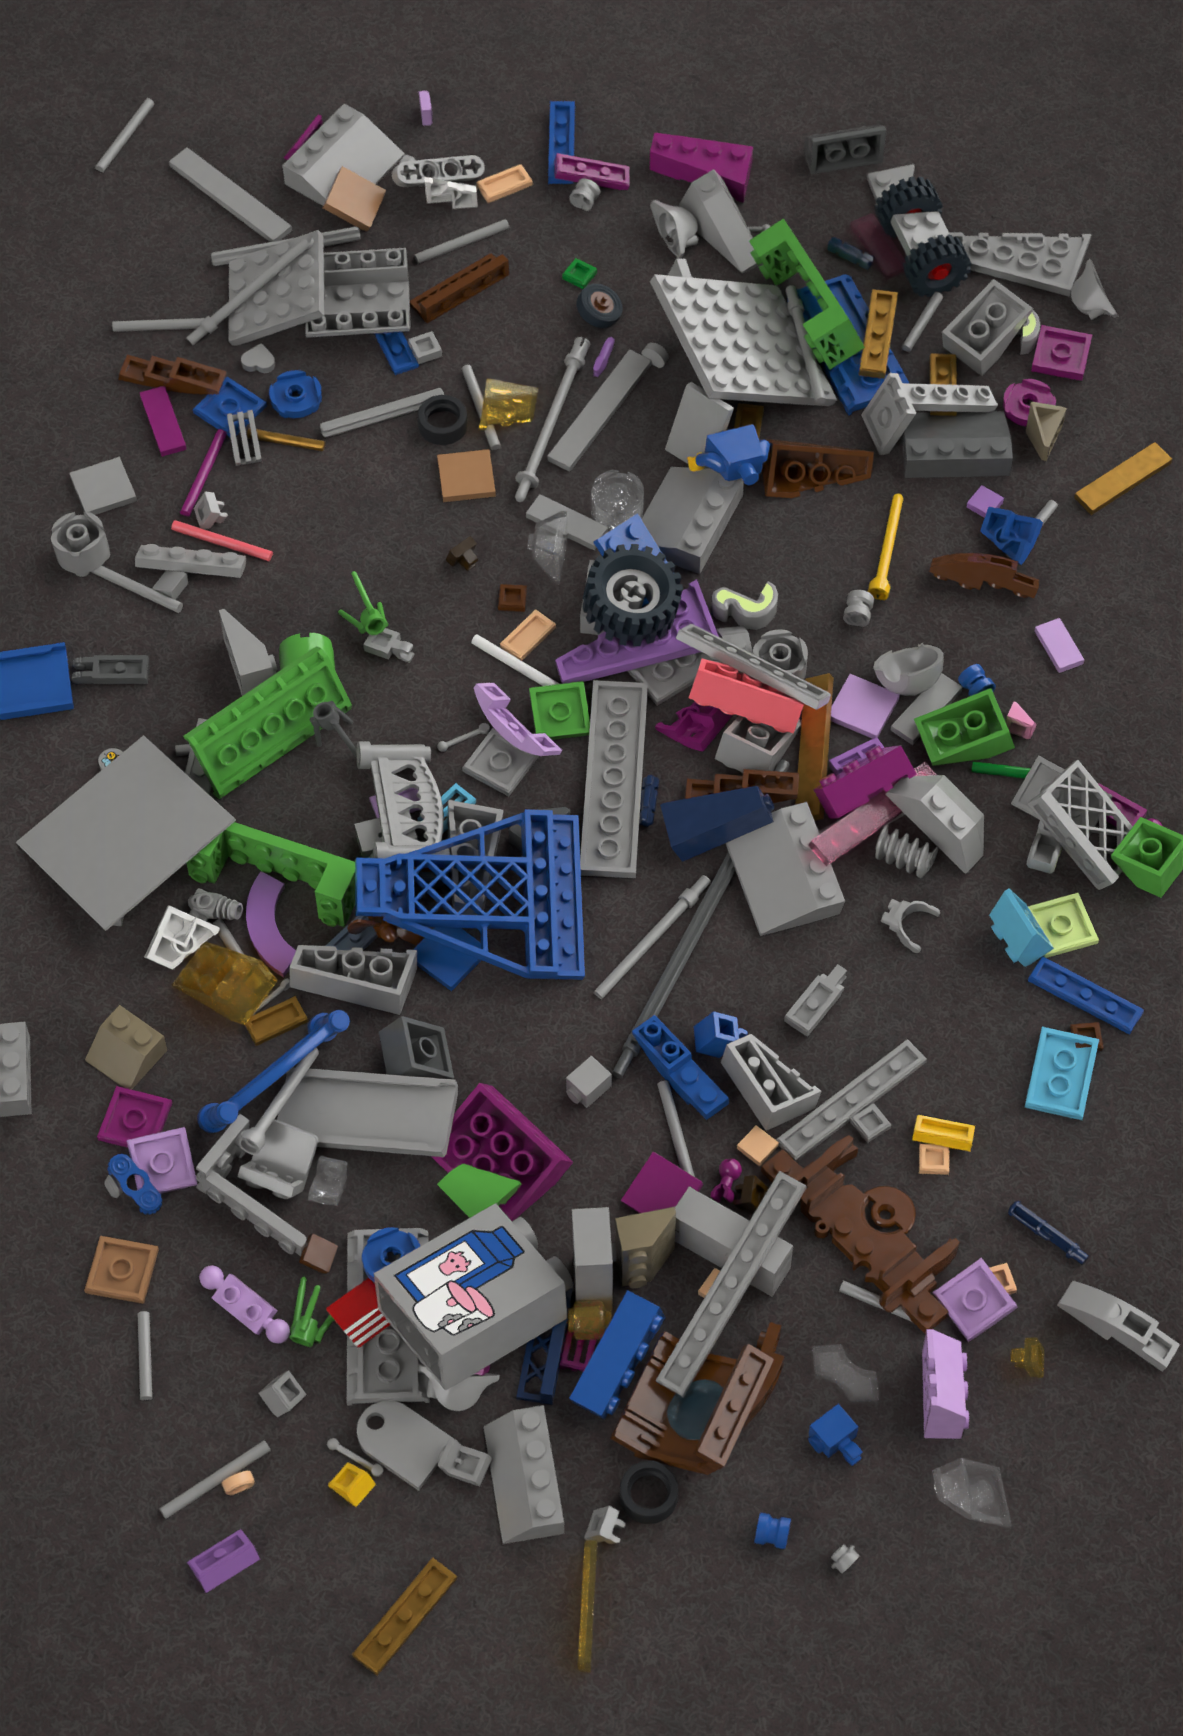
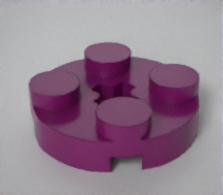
M1024 379L1022 383L1016 385L1013 383L1004 393L1003 409L1005 416L1012 422L1027 427L1030 406L1025 405L1023 402L1027 403L1028 400H1032L1037 403L1056 405L1055 395L1053 397L1050 387L1039 380Z

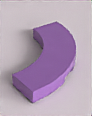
M261 871L251 887L247 900V928L250 939L260 958L268 967L284 978L289 971L296 952L283 939L275 922L276 905L281 893L285 889V885Z

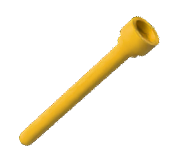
M901 494L893 496L877 575L869 583L868 592L873 595L874 599L886 600L889 597L890 584L887 580L903 503V496Z

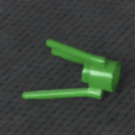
M353 571L352 577L366 609L361 613V622L341 609L338 613L357 627L361 634L367 632L369 635H378L388 626L382 603L378 602L377 609L373 608L360 578Z
M302 1277L298 1289L293 1323L290 1328V1339L295 1343L312 1347L314 1341L321 1342L324 1333L334 1319L329 1315L322 1326L318 1328V1322L311 1318L320 1292L319 1285L315 1286L306 1313L301 1317L306 1278Z

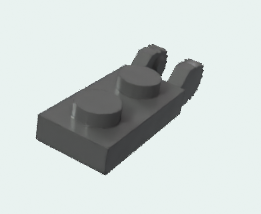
M94 655V657H77L73 660V667L76 670L93 669V671L73 673L71 681L74 684H148L149 656Z

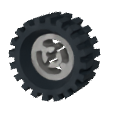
M624 544L617 545L615 553L609 548L604 551L603 558L599 555L595 559L594 565H591L583 593L584 601L582 606L583 612H587L586 619L588 623L595 622L594 630L598 634L605 631V639L612 642L614 637L619 638V645L626 646L627 640L633 641V646H641L643 639L646 640L647 644L653 643L656 635L661 639L666 634L667 629L670 630L673 625L683 591V584H680V573H674L675 565L673 562L664 563L666 556L661 552L657 556L653 555V548L646 546L645 551L638 550L639 544H631L630 550H626ZM621 589L619 599L617 601L613 594ZM644 597H646L649 605L642 608Z

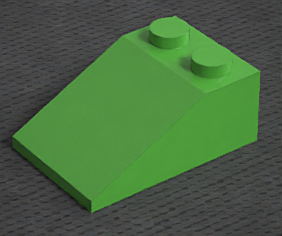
M991 688L914 718L932 766L987 759L1015 748Z

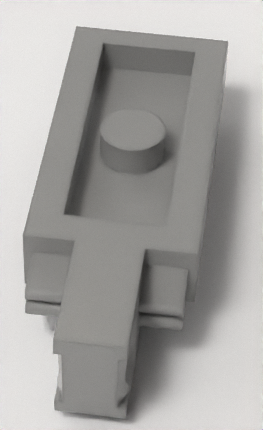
M837 964L828 976L825 974L818 975L787 1012L784 1022L808 1037L841 996L844 990L841 984L847 977V970Z

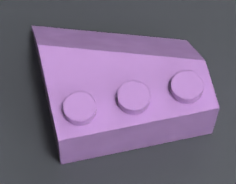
M927 1329L922 1350L924 1438L961 1439L963 1429H968L969 1412L966 1410L965 1400L968 1399V1382H965L963 1377V1371L967 1370V1353H962L960 1341L933 1329Z

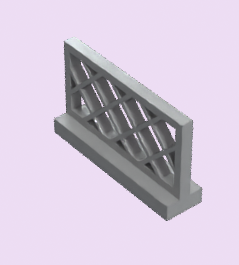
M1076 760L1027 804L1092 884L1100 890L1112 885L1119 878L1118 875L1123 872L1118 865L1113 870L1107 863V854H1112L1115 849L1106 848V835L1117 836L1118 847L1133 826L1080 761ZM1074 770L1081 777V787L1071 786V773ZM1054 789L1064 790V804L1058 803L1052 796L1051 792ZM1071 791L1081 793L1082 806L1071 805ZM1088 794H1094L1099 799V809L1088 807ZM1071 810L1082 812V825H1076L1071 819ZM1089 813L1099 814V828L1089 827ZM1106 815L1112 816L1116 820L1117 830L1106 829ZM1089 832L1099 833V847L1093 846L1089 841Z

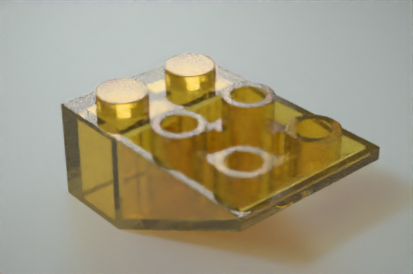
M205 942L197 949L172 986L225 1018L246 1025L278 980L261 960Z

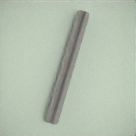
M437 388L320 424L321 433L324 438L418 411L425 400L432 396L444 395V392L441 388Z

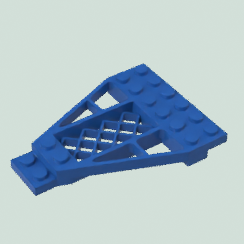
M525 809L523 813L406 854L399 853L388 858H356V916H383V921L524 978L583 980L585 977L578 815H553V810ZM516 824L521 826L522 857L485 856V835ZM474 839L478 840V856L433 855ZM423 868H429L437 876L429 885L418 875ZM452 868L457 869L465 876L458 885L446 876ZM480 869H485L493 877L486 886L474 876ZM508 870H513L521 878L514 887L502 877ZM440 880L452 890L444 898L432 889ZM414 881L423 889L415 898ZM468 881L480 891L472 899L460 889ZM496 882L508 891L501 900L488 890ZM522 885L524 897L517 891ZM426 893L438 903L430 911L418 902ZM454 894L466 903L458 913L447 903ZM483 894L494 904L487 913L475 903ZM511 895L523 905L515 914L503 904ZM442 907L448 914L434 913ZM415 908H416L421 914H415ZM468 908H471L477 915L462 914ZM497 909H499V910H500L502 913H504L506 916H490V915H491L494 911H496ZM428 927L476 928L481 934V949ZM487 929L522 930L525 933L526 967L489 953Z

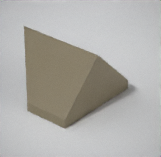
M1031 402L1026 434L1041 460L1047 461L1064 424L1067 408Z

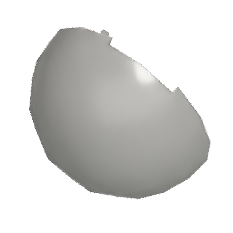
M921 643L918 644V647L906 648L896 652L890 650L874 662L873 669L880 683L889 691L904 696H915L927 691L937 682L943 671L944 654L937 647Z

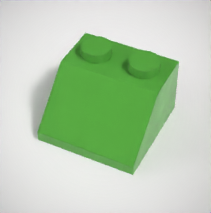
M1140 817L1111 854V859L1136 887L1162 898L1183 870V835Z

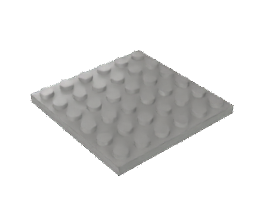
M655 274L650 283L708 398L831 406L837 401L831 385L828 383L821 366L815 358L826 398L824 404L819 405L816 403L794 319L789 314L787 303L778 286Z

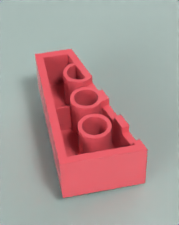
M705 659L701 660L689 699L694 700L695 703L701 706L710 705L719 708L728 715L736 714L745 717L748 721L755 724L763 723L772 726L778 732L794 734L804 703L745 673L738 672L739 670L727 664Z

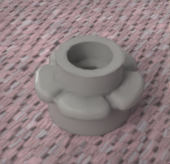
M843 1544L831 1556L834 1560L831 1567H836L841 1573L846 1571L859 1557L854 1550L855 1546L851 1545L847 1548Z

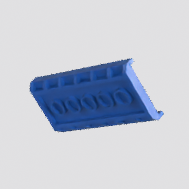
M845 274L826 280L825 283L850 319L864 345L869 309L853 279ZM808 287L796 290L798 298L803 303L805 322L823 311ZM889 348L885 378L889 373H898L902 383L910 384L892 350ZM863 349L830 370L824 361L821 363L848 415H852L853 411L866 408L885 380L883 378L859 375Z
M65 642L0 652V720L74 709Z

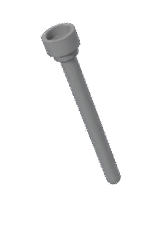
M317 1048L298 1063L256 1126L244 1131L238 1140L242 1150L252 1155L260 1152L265 1144V1132L319 1054Z

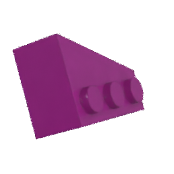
M878 745L865 753L867 757L860 762L855 759L842 767L844 771L837 776L832 773L819 781L821 785L815 788L814 792L829 819L840 818L869 802L870 798L885 790L887 792L894 788L892 785L902 777L910 779L917 775L901 745L881 748Z

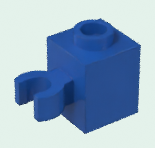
M713 1011L694 1026L696 1052L720 1058L723 1056L727 1044L748 1035V1032L745 1029L738 1028L737 1017Z
M839 1404L810 1425V1438L808 1440L817 1453L823 1452L829 1458L840 1450L851 1466L861 1460L860 1455L863 1452L852 1441L857 1437L858 1426Z

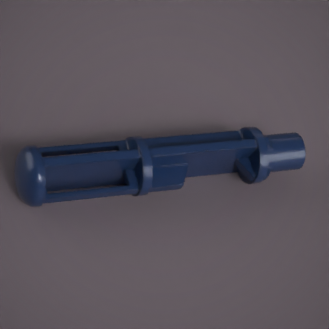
M1015 1201L1008 1210L1010 1217L1013 1216L1035 1232L1036 1236L1039 1235L1044 1240H1050L1066 1252L1068 1259L1073 1258L1081 1265L1087 1261L1089 1255L1080 1249L1077 1242L1074 1243L1049 1225L1046 1220H1042L1024 1207L1020 1201Z

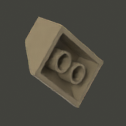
M675 1207L615 1218L616 1262L622 1287L629 1285L630 1288H640L645 1286L647 1282L652 1281L675 1249Z

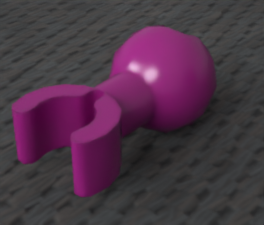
M731 1158L723 1160L719 1165V1174L722 1179L720 1184L715 1186L711 1192V1198L717 1203L720 1202L722 1196L729 1203L733 1202L734 1192L731 1190L733 1181L737 1180L742 1173L740 1162Z

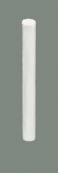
M478 634L473 637L471 642L473 645L542 686L559 684Z

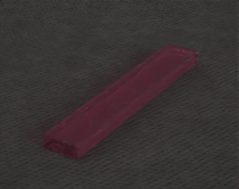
M923 762L914 769L917 773L916 776L937 775L926 762ZM885 790L810 841L808 846L826 866L903 813L885 795L887 793Z

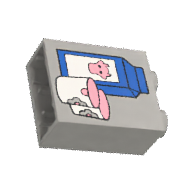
M496 1203L374 1273L378 1310L445 1391L567 1319L565 1292L573 1287V1283L567 1268L559 1258L553 1256L545 1260L536 1250L538 1248V1241L527 1221L522 1217L511 1221Z

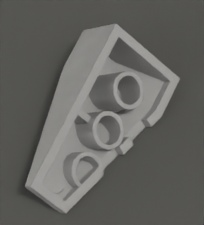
M713 169L692 182L679 206L687 209L695 216L698 223L697 232L741 273H744L757 266L750 254L754 249L749 240L753 237L724 180Z

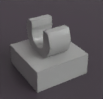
M204 492L194 507L201 529H209L213 526L214 522L221 523L228 516L227 513L220 512L224 502L217 501L214 492Z
M610 1506L594 1510L584 1539L593 1543L603 1541L608 1544L619 1543L620 1538L612 1533L614 1527L622 1529L626 1525L621 1519H617L619 1511Z

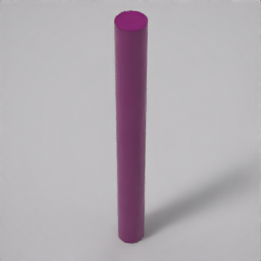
M217 430L181 508V515L190 517L227 436L224 430Z

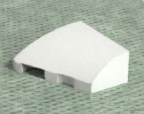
M424 177L427 203L452 201L453 209L478 207L476 186Z
M168 905L144 957L174 969L187 956L199 949L203 943L213 935H216L220 928Z

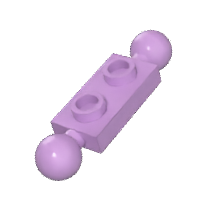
M212 1265L205 1267L201 1271L200 1283L202 1286L210 1290L217 1289L212 1299L251 1331L259 1335L266 1329V1336L273 1343H283L288 1339L290 1335L289 1325L284 1320L272 1319L278 1310L236 1276L229 1274L224 1280L221 1269Z

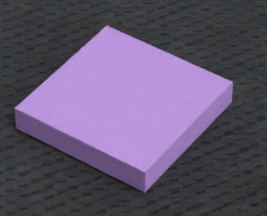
M850 674L832 705L831 721L872 739L878 738L900 695Z
M185 1127L127 1140L131 1159L139 1169L144 1170L148 1174L150 1182L160 1194L198 1185ZM134 1175L137 1190H140L144 1185V1180L139 1175Z
M982 1258L932 1292L939 1303L949 1311V1317L968 1342L1018 1308Z

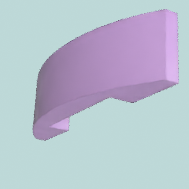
M476 683L474 691L483 713L494 729L506 741L518 749L533 755H560L562 750L545 733L531 734L506 709L511 699L495 683Z

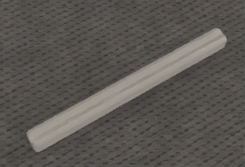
M358 227L321 233L323 235V247L360 239ZM291 239L213 252L211 254L213 266L229 264L231 260Z

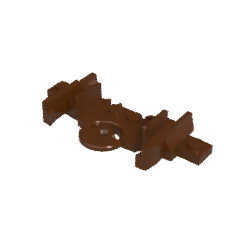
M848 1135L837 1141L814 1162L812 1161L804 1169L783 1149L763 1164L761 1172L772 1183L779 1171L806 1185L807 1188L800 1198L801 1212L811 1222H816L814 1234L818 1238H825L830 1233L832 1235L831 1242L853 1262V1270H856L859 1266H865L870 1270L865 1275L864 1281L874 1283L883 1292L879 1298V1304L886 1312L892 1313L901 1306L910 1320L925 1335L927 1329L935 1328L948 1316L949 1311L930 1292L937 1285L934 1276L943 1271L957 1255L960 1242L957 1238L953 1240L950 1238L946 1244L936 1249L923 1260L916 1252L917 1246L906 1236L912 1229L916 1216L914 1204L908 1195L890 1186L874 1187L863 1194L852 1184L843 1185L845 1175L842 1173L837 1175L833 1171L843 1163L857 1157L858 1148L853 1145L854 1138ZM872 1201L874 1203L871 1209V1218L876 1225L883 1228L897 1225L899 1229L893 1232H880L872 1228L865 1217V1209L869 1202ZM888 1211L891 1217L888 1220L882 1219L880 1213Z

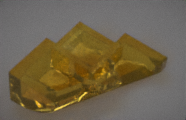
M487 379L479 430H487L488 425L501 423L502 427L514 422L525 423L533 421L538 388Z

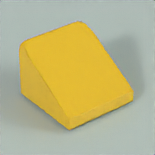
M349 1462L328 1484L330 1488L355 1507L359 1505L376 1485L366 1471Z

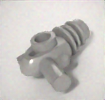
M200 888L188 899V906L191 909L189 915L206 922L208 918H218L220 920L239 919L243 912V905L237 902V900L228 899L226 896L218 893L206 892Z

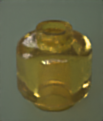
M579 1300L574 1303L573 1308H568V1332H573L577 1340H600L612 1320L611 1311H605V1305L600 1300Z

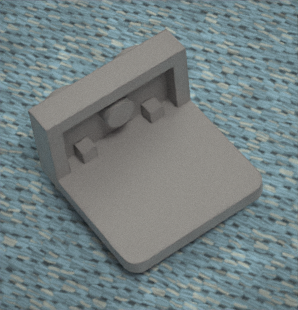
M274 1119L265 1132L264 1146L258 1154L252 1156L250 1162L240 1166L237 1177L246 1180V1184L259 1189L264 1187L272 1190V1194L276 1197L289 1199L304 1190L318 1144V1137Z

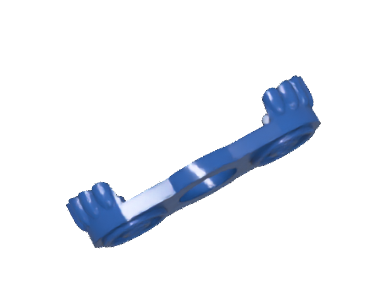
M117 1154L111 1158L107 1168L108 1174L113 1175L117 1179L122 1191L127 1196L132 1197L137 1203L139 1211L143 1212L144 1215L147 1213L148 1215L155 1214L156 1211H159L162 1206L161 1194L150 1182L148 1174L144 1170L139 1169L133 1160L125 1154ZM139 1175L142 1177L144 1185L140 1190L133 1191L128 1188L126 1181L130 1176Z

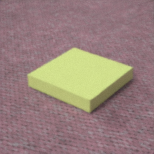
M1079 893L1028 906L1054 947L1053 950L1044 955L1045 958L1098 944L1099 939Z

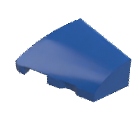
M988 507L980 532L1012 560L1018 561V565H1022L1038 538L1043 522L1037 518L1016 515L1010 510Z

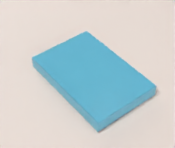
M1042 1027L1025 1108L1082 1120L1099 1039ZM1075 1043H1086L1092 1045V1047L1076 1048Z

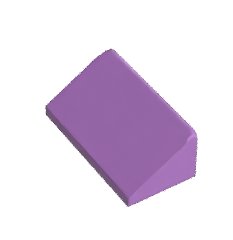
M240 1529L187 1563L207 1593L257 1562L260 1558L253 1544Z

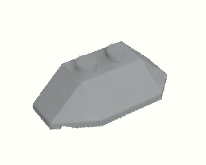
M945 775L914 776L910 779L902 777L893 786L894 788L890 789L885 795L966 874L983 856L984 814Z

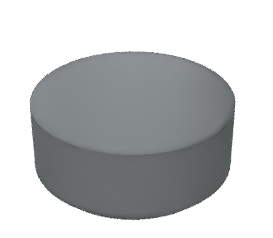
M648 343L642 351V356L652 360L651 365L662 368L669 358L667 351L657 343Z

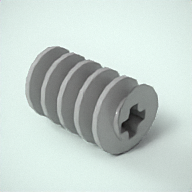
M886 824L876 844V859L881 860L886 855L887 864L890 865L896 860V867L902 869L906 865V871L910 874L917 868L916 876L922 878L932 867L938 853V847L932 853L929 852L928 842L922 848H919V838H916L910 844L908 843L909 834L906 833L899 839V830L895 829L890 835L888 834L889 825Z

